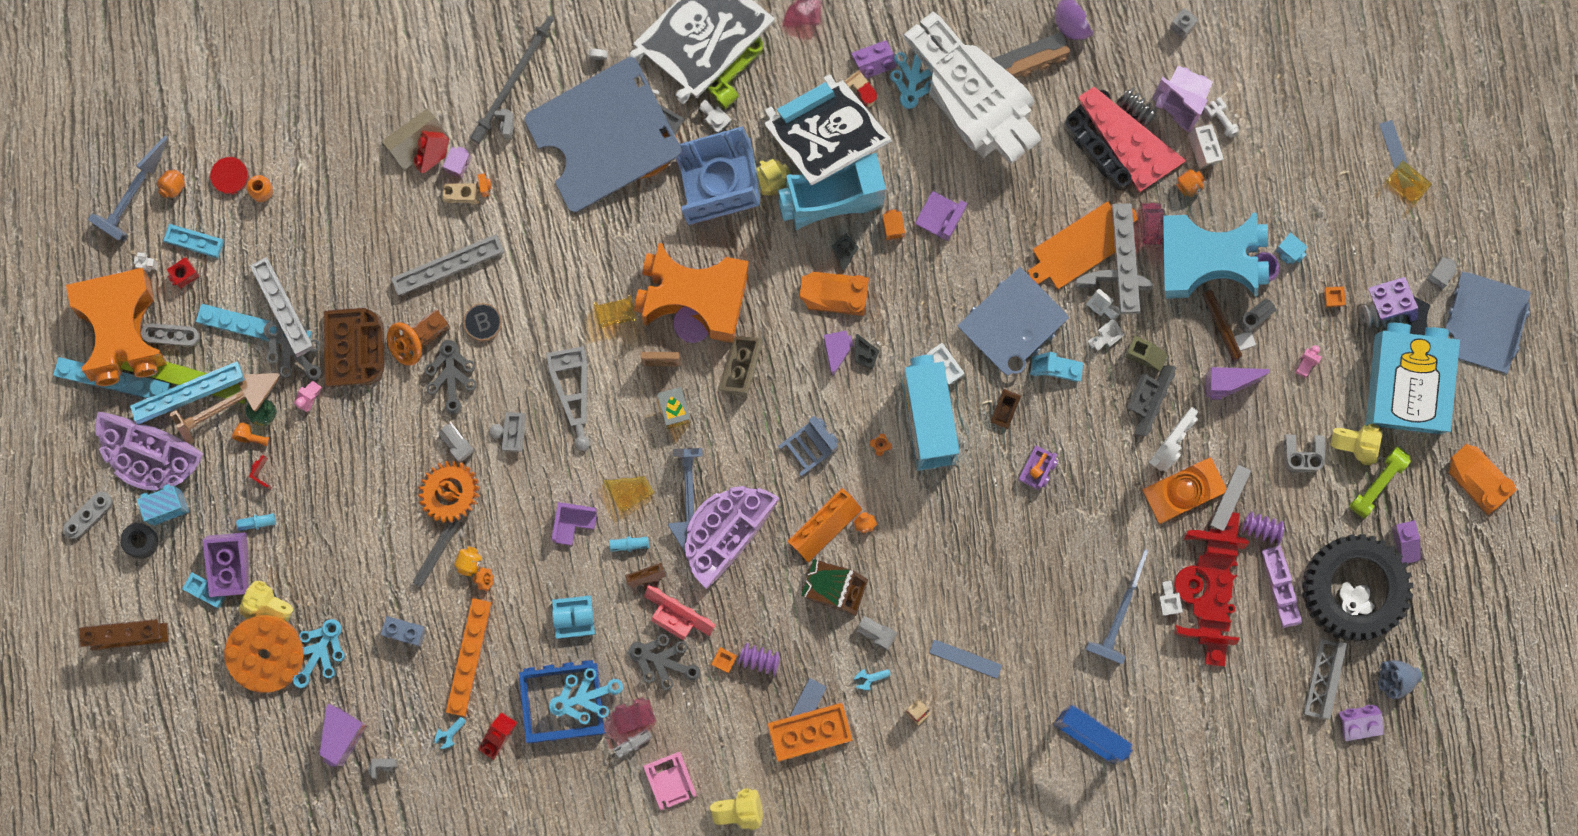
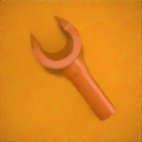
M1046 453L1042 454L1038 463L1030 470V475L1035 480L1043 473L1040 467L1047 457Z

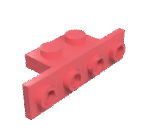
M651 585L647 587L644 597L659 606L651 619L652 622L683 641L693 627L708 636L712 634L715 624L711 620L695 613L693 609L680 604L675 598L665 595L660 589Z

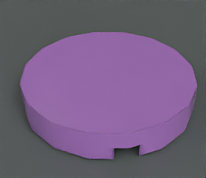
M684 306L674 317L673 326L675 333L687 343L700 342L708 335V332L697 319L692 317V315L698 313Z

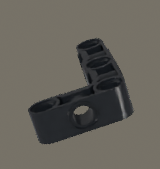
M1099 90L1111 100V95L1109 94V92H1107L1106 90ZM1080 104L1066 117L1063 125L1065 132L1114 188L1120 191L1127 189L1132 180L1130 172L1112 154V150L1088 127L1092 120ZM1073 120L1078 126L1071 127L1068 122ZM1093 149H1100L1102 154H1094ZM1118 177H1124L1127 183H1120Z

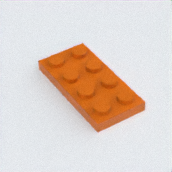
M842 702L767 723L777 762L853 741Z

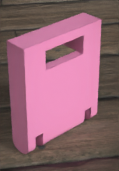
M680 752L643 766L660 810L664 809L662 803L664 800L667 807L690 799L687 791L691 790L692 796H697ZM673 760L675 767L660 773L656 772L654 766Z

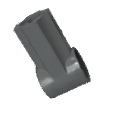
M1265 298L1253 309L1245 313L1239 322L1240 329L1246 333L1252 332L1258 325L1276 312L1275 305L1271 300ZM1245 319H1251L1254 325H1248Z

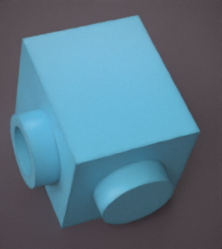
M1290 232L1275 251L1281 255L1280 258L1285 263L1293 265L1296 261L1300 263L1307 255L1304 251L1308 246Z

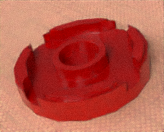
M224 157L213 165L210 179L213 186L219 192L236 194L246 187L249 180V172L246 165L240 159Z

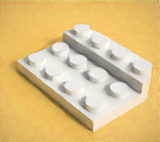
M1191 407L1180 419L1149 461L1150 464L1158 470L1166 472L1181 455L1178 452L1181 446L1178 444L1198 419L1195 417L1198 413L1197 410Z

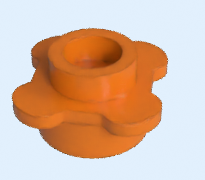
M883 433L879 434V437L875 440H870L869 445L874 448L877 456H882L885 451L892 449V444L888 442L886 435Z

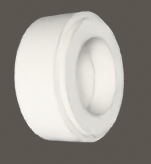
M601 49L589 50V58L606 60L608 57V51Z

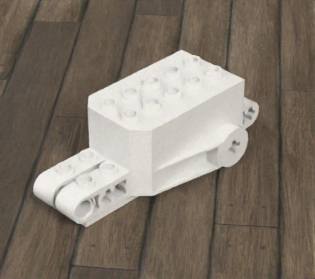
M932 11L919 22V25L916 24L903 34L906 43L932 72L929 95L949 117L964 142L972 150H976L982 158L986 157L994 149H997L1005 160L1012 164L1025 154L1024 150L1029 151L1041 141L1040 135L1028 122L1031 112L1029 108L1034 105V99L1029 91L1014 76L977 46L964 45L939 15Z

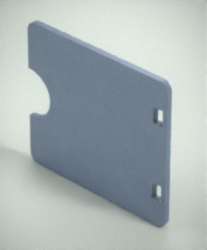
M628 57L528 112L525 116V122L539 149L551 146L559 148L564 153L566 168L562 176L555 182L567 207L573 212L586 208L679 157L682 152V148L638 61L633 57ZM640 76L644 86L638 88L634 79ZM664 127H666L670 137L665 139L660 132Z

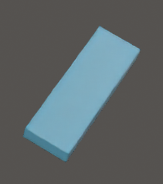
M825 82L781 106L777 111L784 122L788 123L835 97V94Z
M172 224L168 225L163 240L164 243L218 259L224 244L223 239Z

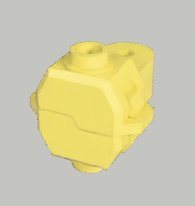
M779 160L760 161L757 173L762 196L774 194L779 196L778 190L786 186V175L790 174L789 168L786 164L782 165Z
M1376 424L1364 425L1359 431L1335 428L1333 429L1330 445L1336 449L1354 452L1356 459L1361 461L1362 464L1372 465L1378 459L1383 430Z
M254 581L250 585L239 607V614L243 615L245 619L257 615H272L289 622L293 611L290 604L274 597L272 588L262 581Z
M743 789L737 793L735 799L717 801L710 806L713 822L717 825L737 823L742 829L749 828L750 830H755L762 824L763 808L760 795L756 790Z

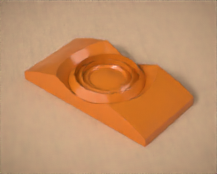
M1210 457L1142 489V492L1158 524H1161L1225 494L1227 488Z

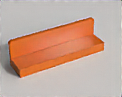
M841 488L787 542L800 553L805 561L810 562L862 511V508L852 495Z

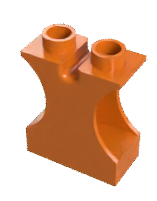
M658 243L656 254H646L642 275L652 277L653 283L660 284V286H649L648 291L638 289L634 311L642 313L643 325L648 326L655 319L667 314H676L685 306L698 313L691 316L706 328L710 339L733 343L749 272V261L725 257L721 262L709 268L692 269L676 263L667 254L663 244Z
M143 268L66 285L70 307L78 318L92 324L96 338L93 353L85 365L82 366V371L90 382L95 381L97 386H109L118 383L119 375H122L121 366L124 362H128L134 371V376L140 378L155 375L158 372L157 367L167 365L160 351L147 345L141 336L142 318L147 308L154 302L151 282Z

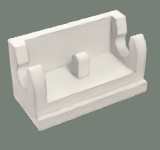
M1212 124L1195 128L1188 134L1199 170L1211 164L1214 166L1224 159Z
M943 343L927 353V355H933L934 363L944 361L947 383L949 385L954 384L956 380L966 375Z

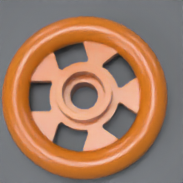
M397 322L392 324L387 331V344L391 354L403 365H415L420 360L422 354L418 335L405 323ZM399 330L403 331V335H400Z

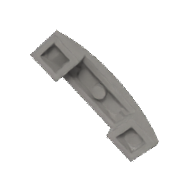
M1102 270L1086 274L1076 280L1074 287L1094 288L1096 281L1117 282V270ZM1137 274L1138 289L1151 290L1153 282Z

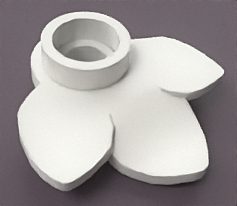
M1345 582L1341 586L1339 595L1343 601L1341 604L1343 610L1353 615H1367L1373 611L1375 606L1368 601L1370 589L1367 585H1359L1354 589L1348 582Z

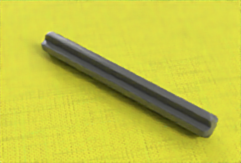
M460 515L461 519L459 521L454 517L452 523H447L413 579L414 584L419 587L423 586L465 516Z

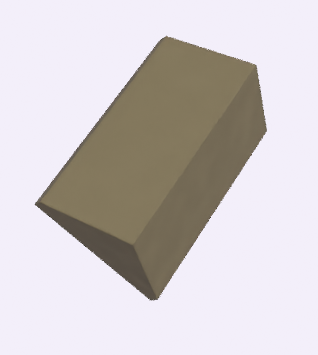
M427 108L382 141L404 171L414 164V157L418 152V138L421 137L422 131L444 133L450 138L437 118Z
M734 336L719 387L720 391L748 398L763 345L762 338Z

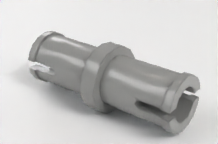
M645 728L635 736L628 737L627 741L613 748L618 758L621 759L631 751L638 750L639 746L653 737L648 729Z

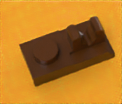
M662 563L625 575L627 584L631 587L633 594H637V586H643L644 591H646L647 582H659L662 578L666 577Z

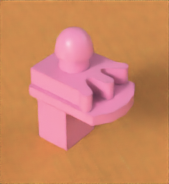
M1314 345L1310 350L1306 349L1300 357L1302 361L1295 373L1304 378L1307 377L1311 368L1315 367L1322 358L1317 355L1320 352L1319 346Z
M314 381L305 388L301 387L293 403L305 412L310 411L322 387Z

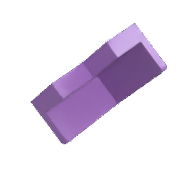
M558 502L552 535L553 543L573 546L576 527L595 530L597 508Z

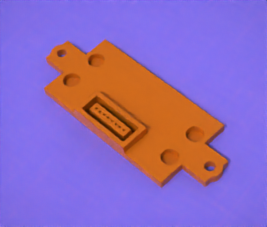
M1108 201L1032 249L1040 263L1027 270L1029 276L1037 284L1050 277L1055 287L1059 289L1114 254L1115 244L1112 206ZM1132 209L1134 223L1138 218L1136 211ZM1034 273L1038 274L1037 278L1033 277Z

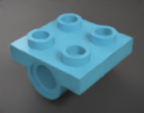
M591 596L552 600L556 639L595 635Z

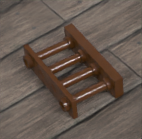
M159 619L79 627L80 647H90L91 651L169 643V625L167 622L159 623Z

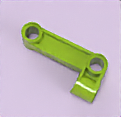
M760 37L752 43L758 44L760 46L758 49L754 50L749 46L714 80L719 83L718 86L711 87L709 85L706 88L708 93L725 110L740 97L736 90L728 83L763 52V41Z
M1396 446L1384 462L1387 464L1386 468L1363 497L1360 494L1356 496L1349 508L1363 519H1366L1375 507L1372 502L1396 472L1401 474L1411 462V456Z

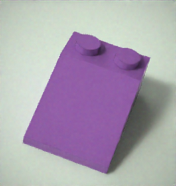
M1211 367L1205 374V397H1210L1211 400H1222V397H1226L1263 380L1269 374V369Z
M246 532L208 535L203 539L209 597L245 594L249 588Z

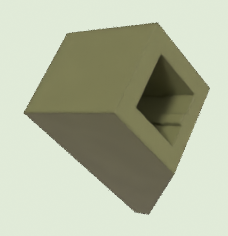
M1134 336L1125 358L1161 372L1168 354L1155 344Z

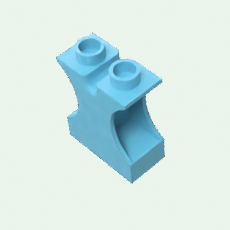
M877 154L866 155L812 186L803 175H786L787 187L778 190L780 198L778 203L783 221L793 219L795 230L832 216L865 213L881 209L884 206L886 186Z
M1252 213L1250 218L1240 227L1221 233L1210 232L1198 227L1187 215L1163 216L1166 299L1189 298L1197 287L1213 279L1235 280L1246 286L1254 296H1258V285L1269 284L1268 261L1258 262V257L1247 255L1257 252V247H1268V224H1257V213Z

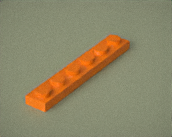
M472 598L446 713L466 717L492 602Z

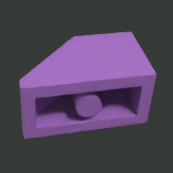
M847 331L824 335L831 375L836 374L850 353V347L853 346L851 335L847 336Z
M1416 521L1396 524L1391 527L1397 551L1403 556L1400 559L1401 562L1411 563L1421 560L1420 536Z

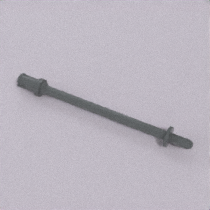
M552 15L546 18L541 28L535 27L536 36L486 116L477 121L478 125L469 137L475 143L480 144L487 130L490 131V122L495 116V111H498L543 37H549L550 34L547 31L554 21Z

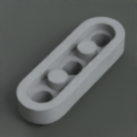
M150 323L145 325L141 331L142 338L151 344L192 347L200 340L199 332L190 326ZM152 331H155L154 337H150ZM170 333H174V337L172 339H169L168 337ZM190 334L193 335L192 340L187 339Z
M105 492L96 493L64 524L63 531L65 535L71 539L80 538L112 507V497ZM104 498V503L99 505V499ZM86 512H90V516L88 518L84 517V514ZM75 525L76 530L74 532H71V526Z

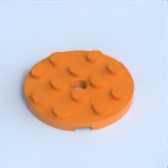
M257 615L240 622L233 629L225 645V663L231 676L243 687L256 692H274L289 685L293 681L294 676L298 675L304 660V646L296 629L287 621L272 615ZM266 649L269 651L270 656L262 659L259 651Z

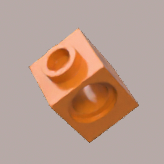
M895 209L886 211V214L882 215L886 240L905 237L902 212H897Z

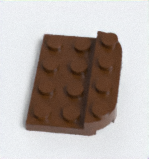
M366 308L324 311L326 387L363 384L368 386L382 379L384 372V325L378 314Z

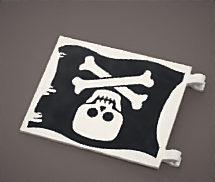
M677 0L633 43L637 49L632 50L629 56L635 58L638 63L643 55L648 56L679 82L684 89L679 90L676 96L678 101L684 104L691 94L697 98L775 21V18L753 0Z
M830 74L823 77V79L833 90L835 97L796 119L785 123L780 115H776L772 107L765 109L769 121L764 123L811 186L892 141L843 80L836 83Z

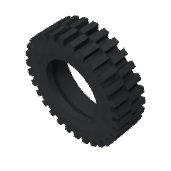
M1366 534L1343 536L1323 546L1319 552L1314 554L1313 560L1308 563V570L1303 575L1306 579L1302 582V588H1305V592L1302 595L1303 598L1307 599L1305 607L1306 609L1310 608L1312 612L1309 614L1310 617H1315L1318 620L1316 624L1319 627H1325L1323 631L1326 633H1333V637L1344 638L1343 640H1354V642L1370 640L1388 633L1406 616L1404 612L1409 610L1411 605L1408 601L1413 598V593H1410L1413 583H1409V578L1412 577L1411 572H1406L1405 568L1409 566L1407 562H1401L1400 559L1403 556L1400 553L1395 554L1393 551L1396 548L1392 545L1386 546V541L1383 539L1377 541V537L1372 535L1366 537ZM1353 558L1367 559L1378 565L1384 572L1388 582V595L1384 604L1376 612L1365 616L1353 615L1343 610L1336 603L1331 591V581L1335 570L1346 560Z

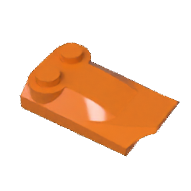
M811 272L802 276L799 298L806 304L809 310L864 316L869 278L861 275L850 276Z
M1466 443L1450 458L1451 466L1448 473L1487 515L1497 509L1517 490L1514 482L1506 478L1478 447Z

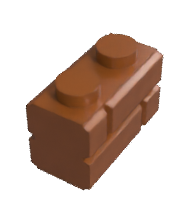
M437 309L412 327L419 337L422 349L442 335V332H446L451 328Z

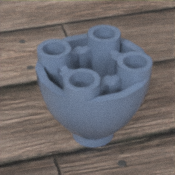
M1391 660L1380 664L1379 689L1392 699L1408 695L1417 683H1420L1422 680L1420 669L1414 668L1408 663Z

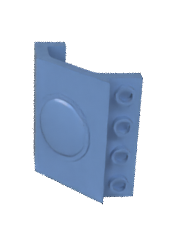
M743 126L680 144L682 152L675 159L681 170L687 205H683L681 211L688 225L759 206L761 187L751 139L747 137Z

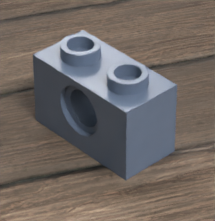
M386 616L381 635L421 647L427 628Z

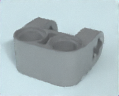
M1285 434L1283 453L1286 469L1290 472L1308 473L1321 469L1325 462V436H1313L1312 453L1296 452V435ZM1291 458H1296L1299 461V466H1293ZM1311 458L1318 461V467H1313L1310 464Z

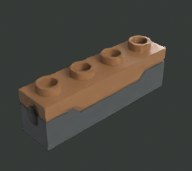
M1059 32L992 59L1015 78L1021 75L1026 77L1031 75L1034 70L1039 69L1041 71L1047 69L1052 63L1056 62L1059 64L1066 61L1070 50L1062 32Z

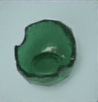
M265 398L256 412L253 411L248 403L245 413L250 422L262 427L269 425L275 419L277 410L273 402Z

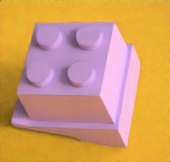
M1178 66L1170 81L1162 77L1152 99L1156 102V107L1164 108L1174 117L1173 120L1190 133L1206 105V97L1212 81L1203 75L1191 72L1188 68Z

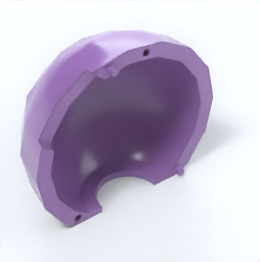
M1061 0L1057 4L1055 23L1065 37L1073 40H1084L1093 35V30L1085 18L1086 11H1083L1075 0Z

